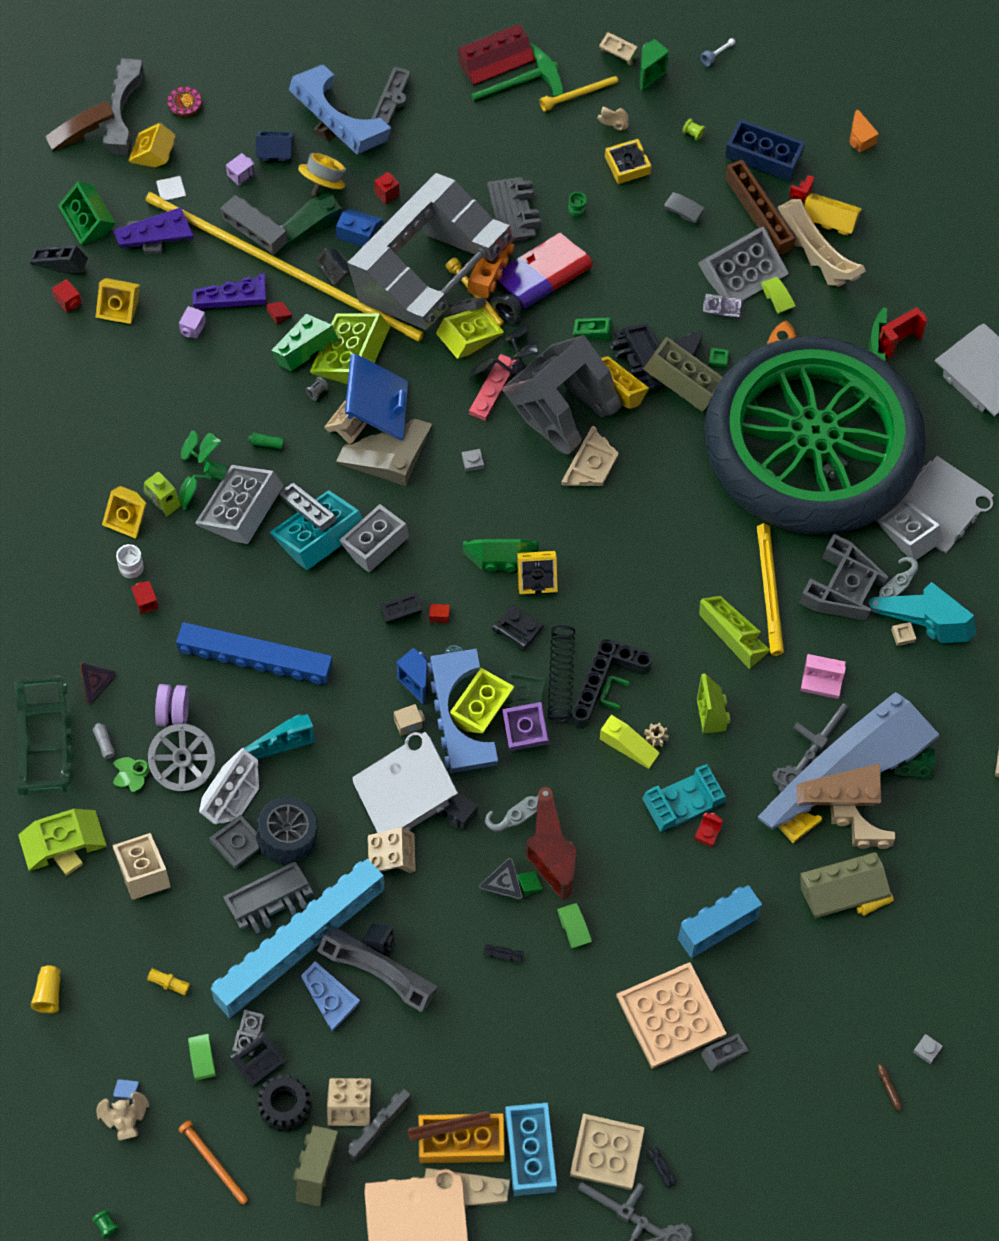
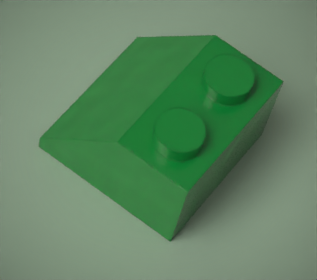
M656 39L647 42L642 47L639 86L641 91L667 73L669 51Z

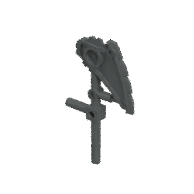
M842 704L821 734L815 735L798 722L795 724L793 729L812 741L797 767L788 765L786 768H777L776 771H773V782L779 786L778 789L780 791H783L806 768L810 761L813 762L817 758L815 754L817 751H821L828 740L827 737L849 707L846 704Z
M580 1183L578 1190L617 1212L618 1218L625 1222L630 1220L637 1224L630 1241L637 1240L643 1229L657 1236L647 1241H691L692 1230L688 1225L685 1226L682 1223L676 1226L668 1225L666 1229H660L648 1222L646 1217H640L633 1213V1207L645 1188L641 1184L636 1185L626 1204L620 1205L585 1183Z

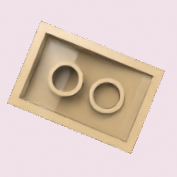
M151 833L112 845L132 900L171 887L167 870Z

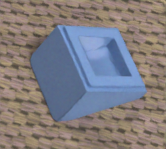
M118 1079L113 1094L114 1100L127 1101L129 1099L130 1102H133L130 1095L133 1092H137L139 1082Z

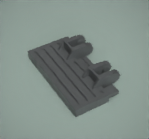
M522 177L487 182L495 220L510 225L513 242L536 237L534 228L540 227L542 220L537 219L540 211L529 209L527 199L535 196L534 190L531 189L533 183L530 180L523 181Z
M293 862L223 898L240 929L242 930L249 926L245 920L248 919L255 934L260 933V928L255 922L256 919L261 917L267 929L271 927V923L264 910H267L268 914L272 915L285 908L282 903L284 901L289 912L294 916L296 909L291 902L297 899L300 907L306 910L307 904L300 892H303L307 898L313 895V891L297 863Z

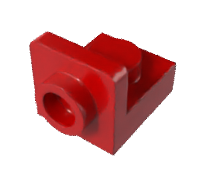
M808 175L806 180L801 182L800 187L792 185L789 198L801 199L802 203H805L806 198L812 191L814 177Z
M705 813L694 840L713 847L722 828L723 820L716 814Z

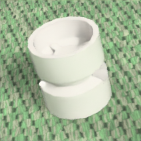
M130 544L119 548L116 558L120 573L126 578H136L141 575L144 565L140 549Z

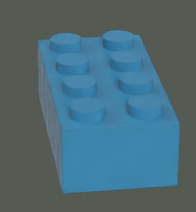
M749 885L744 888L738 887L732 892L731 896L720 898L715 902L716 905L711 908H703L699 911V915L694 918L688 917L681 923L678 940L691 959L758 919L762 903Z

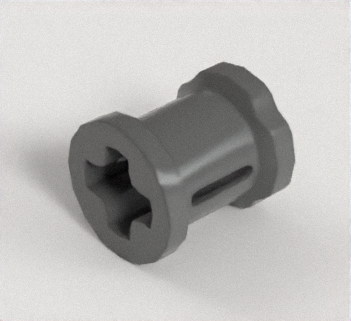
M317 377L316 382L307 387L305 392L312 400L316 401L321 393L329 389V385L322 377Z

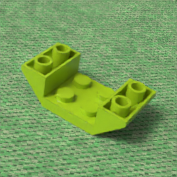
M71 809L34 821L18 834L29 871L48 866L47 859L86 847L87 853L107 847L95 810Z

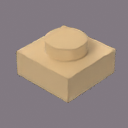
M911 622L892 626L891 630L897 646L916 641Z

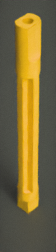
M763 523L757 526L770 652L771 655L778 656L784 653L770 526Z

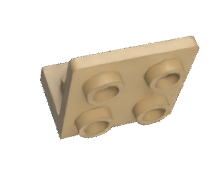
M400 827L369 835V861L380 872L396 868L408 873L415 872L414 833Z
M331 1078L329 1080L328 1126H367L370 1123L371 1079Z

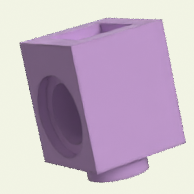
M188 306L179 322L180 333L186 337L197 339L206 323L205 312Z

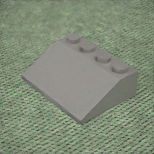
M764 226L698 262L706 279L729 307L763 289L761 282L774 277L781 279L789 274Z
M231 465L195 524L231 541L248 544L284 484L274 471Z

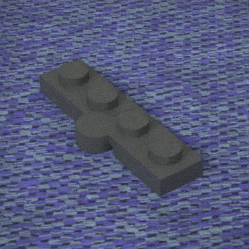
M397 67L393 68L371 119L380 117L387 125L390 124L396 108L403 107L406 104V96L403 92L411 76L410 71Z
M405 1089L401 1093L397 1092L390 1100L391 1104L387 1109L383 1108L380 1110L372 1124L369 1123L362 1131L363 1135L358 1140L354 1139L348 1147V1156L354 1162L411 1101L410 1094Z

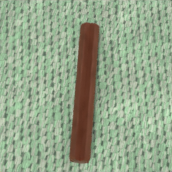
M489 1111L409 1128L408 1135L409 1139L413 1141L488 1124L491 1122Z

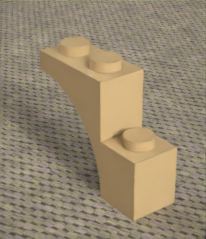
M831 805L832 824H837L838 826L851 824L853 846H858L862 849L869 848L870 846L886 849L893 846L895 832L881 830L869 824L859 814L856 806Z

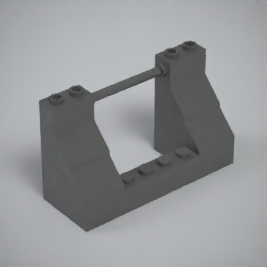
M435 173L347 263L360 303L427 330L448 308L446 295L482 258L492 261L511 242L513 236L510 225L493 219L476 200L470 197L456 180ZM422 227L426 236L475 254L441 291L428 287L396 255Z

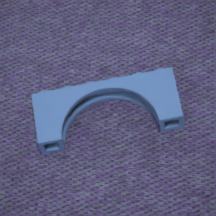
M320 65L292 77L289 90L356 154L388 140L391 127L380 117L371 120L351 118L335 110L326 101L323 93L331 88L334 74L326 66Z
M477 649L430 656V663H427L428 673L433 676V681L430 682L432 693H436L437 700H434L435 711L440 713V718L437 721L439 730H443L444 737L441 738L442 748L447 750V756H444L446 768H450L451 773L496 766L498 758L495 742H479L462 734L452 722L448 710V700L454 687L465 677L478 673L480 670Z

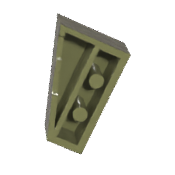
M313 1126L311 1134L307 1133L304 1144L307 1147L305 1151H301L299 1159L301 1166L296 1168L294 1174V1181H297L296 1202L321 1206L323 1187H326V1177L333 1160L338 1131Z

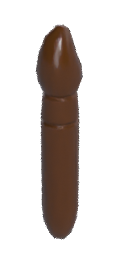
M878 1064V1074L883 1081L894 1108L897 1111H901L902 1105L888 1077V1071L883 1065Z

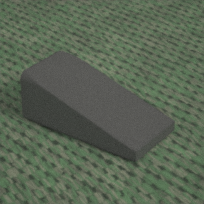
M738 1033L706 1047L701 1055L709 1069L713 1071L747 1053L749 1050Z

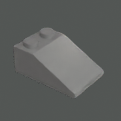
M906 499L900 501L886 515L876 520L905 555L915 560L944 541L940 525Z

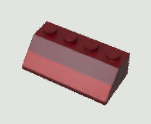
M520 24L458 48V62L473 86L535 62L528 36Z

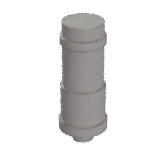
M98 723L93 728V733L100 746L103 758L111 759L115 756L110 742L107 727Z

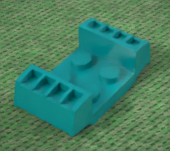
M707 764L695 768L694 775L666 788L660 789L659 786L651 788L645 792L642 798L660 832L684 824L727 802L725 794Z

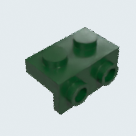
M925 748L912 760L899 763L898 767L894 768V775L933 778L936 765L935 750Z

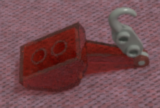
M543 787L539 790L537 797L529 796L511 808L499 824L491 822L490 818L493 811H490L486 815L485 823L493 831H502L508 827L520 825L537 813L536 834L526 841L525 856L561 900L572 894L577 850L572 842H567L562 837L552 790L548 787Z

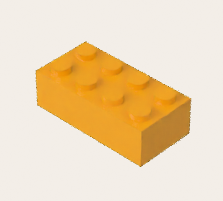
M471 1114L419 1115V1126ZM490 1114L491 1122L488 1124L419 1139L420 1164L504 1162L503 1114Z

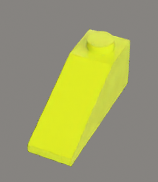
M612 715L601 728L600 740L650 769L660 754L629 725Z

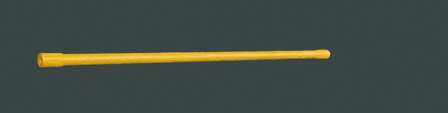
M149 192L146 196V202L167 212L179 208L152 192ZM183 210L188 223L363 313H380L390 327L418 342L423 338L424 332L406 325L377 309L360 303L358 299Z

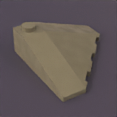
M412 419L404 425L403 440L382 432L363 438L354 444L345 445L336 463L406 486L432 428V424Z

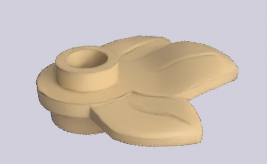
M602 107L601 115L597 116L601 123L614 126L617 130H625L629 126L628 114L622 108L615 112Z

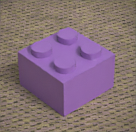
M541 702L502 709L511 751L550 744Z

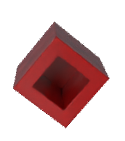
M389 172L374 181L375 194L385 204L400 196L399 182Z
M67 279L52 288L54 299L66 313L76 309L81 304L79 292Z
M150 581L139 582L131 587L140 615L159 608Z

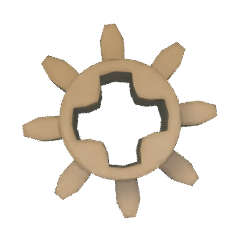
M651 723L650 730L645 729L644 735L647 736L646 741L653 747L658 745L663 747V740L668 741V735H666L667 728H663L661 723H658V725Z

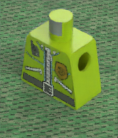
M160 472L155 473L144 482V494L166 517L181 507L176 489Z

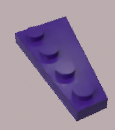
M181 207L114 230L120 248L143 246L144 243L159 244L160 241L168 240L175 242L178 239L187 238V240L193 239L192 232Z
M265 273L258 274V277L251 279L250 276L242 278L243 281L235 283L232 281L225 282L223 286L219 287L213 285L193 290V307L197 309L266 304Z

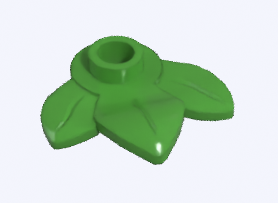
M130 757L116 760L114 765L120 772L115 777L113 784L118 787L129 786L132 792L138 791L144 785V778L150 772L149 764L144 760L135 761ZM143 768V771L137 772V769Z

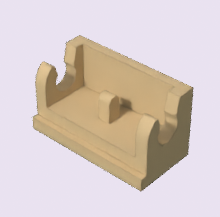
M607 32L599 45L602 52L612 53L626 60L629 65H632L633 58L637 59L638 57L637 46Z

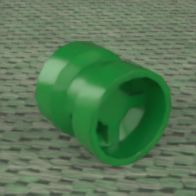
M574 192L569 196L568 211L572 216H582L586 211V196L581 192Z

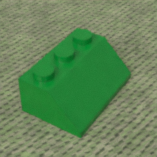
M77 181L58 205L80 245L88 244L106 236L116 224L93 184Z

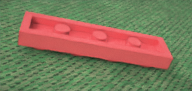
M502 354L498 357L510 369L512 368L511 364L516 361H511L509 357ZM495 363L469 410L470 415L484 421L487 420L502 392L501 388L506 385L511 376L509 371L500 364Z

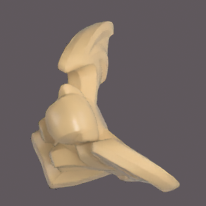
M133 1092L130 1095L133 1099L131 1106H129V1099L112 1103L114 1110L109 1108L108 1099H104L98 1104L97 1118H101L109 1128L112 1126L117 1128L118 1140L138 1135L137 1128L135 1127L136 1120L142 1121L146 1107L149 1108V1102L142 1093Z

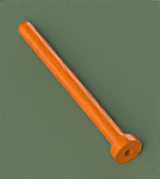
M189 1120L182 1124L178 1129L180 1133H185L237 1200L243 1205L248 1202L247 1197L192 1129V1122Z

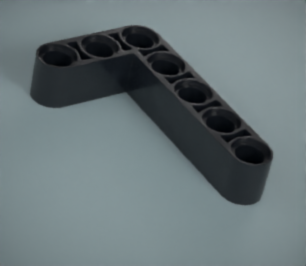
M611 639L600 641L573 709V725L581 729L589 724L611 665L645 675L651 670V654ZM603 649H608V650H610V652L606 653V652H604V651H602V650H603ZM627 655L629 658L624 659L621 656ZM640 661H645L647 664H646V665H642V664H640L639 662H640ZM602 665L604 668L598 669L596 666ZM590 682H597L598 684L591 685ZM584 698H589V699H591L592 701H590V702H585L583 699H584ZM577 715H584L585 718L580 719Z

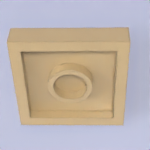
M345 400L324 428L328 432L337 431L348 443H352L367 423L356 417L348 418V414H345Z

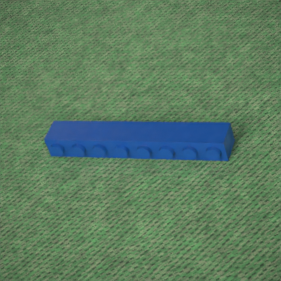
M185 622L182 623L176 641L178 651L186 655L195 654L203 659H217L221 663L230 662L239 667H252L260 672L269 671L278 676L287 675L296 680H309L318 685L321 683L327 685L333 665L332 656Z

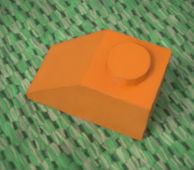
M856 110L849 141L851 146L861 153L877 144L879 133L862 113Z

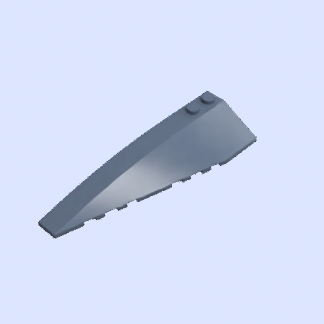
M895 692L808 765L758 816V819L773 830L793 820L795 815L806 813L811 810V807L815 806L797 805L796 785L805 781L880 763L881 775V772L889 768L892 770L903 761L908 762L939 738V733L910 701Z

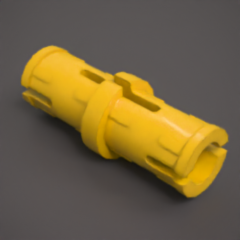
M154 968L151 969L147 978L148 981L163 986L165 990L170 989L184 996L190 987V983L181 981L172 974H164Z

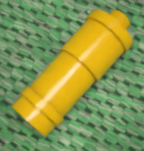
M891 894V897L859 905L856 910L858 914L861 913L865 916L877 910V908L890 904L894 899Z

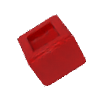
M283 302L267 305V312L276 324L292 316Z
M431 604L429 622L449 623L450 605Z

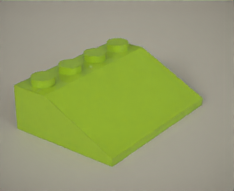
M380 313L336 314L331 325H333L339 340L335 343L333 341L324 346L323 351L318 352L310 370L311 374L348 384L350 356L352 354H357L375 363L390 329L389 324Z

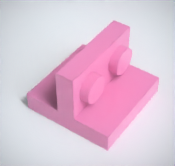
M808 654L800 691L839 699L846 662Z

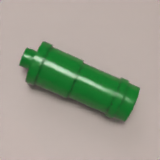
M253 432L252 436L249 435L248 438L252 446L283 449L284 438L266 436Z

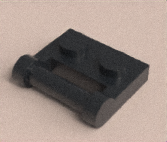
M511 605L500 620L494 624L492 631L505 636L517 644L519 649L525 651L542 630L543 624L514 605ZM507 625L508 627L512 628L525 638H520L516 634L506 629L504 626Z
M263 1031L257 1034L258 1037L236 1054L232 1053L229 1056L251 1087L285 1062ZM261 1044H264L265 1050L245 1065L242 1063L241 1059Z

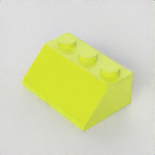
M480 668L451 710L450 717L455 726L466 732L484 733L514 689V686Z

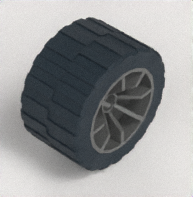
M280 797L266 804L259 814L256 840L261 853L269 860L278 864L289 865L293 862L298 863L304 860L312 852L316 841L318 820L313 809L307 803L293 797Z

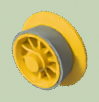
M311 153L308 164H301L298 168L305 177L316 182L311 192L313 196H318L322 185L332 189H344L345 183L341 178L346 168L331 157Z

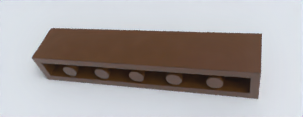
M741 159L727 165L725 179L758 229L764 226L779 256L792 251L795 237L744 161Z

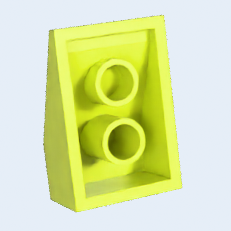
M483 306L476 310H469L444 318L436 332L457 359L471 355L504 333Z

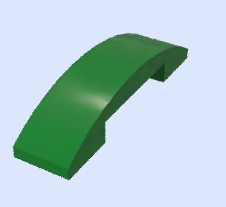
M883 308L878 314L869 340V351L884 361L885 354L878 353L879 332L887 323V308Z

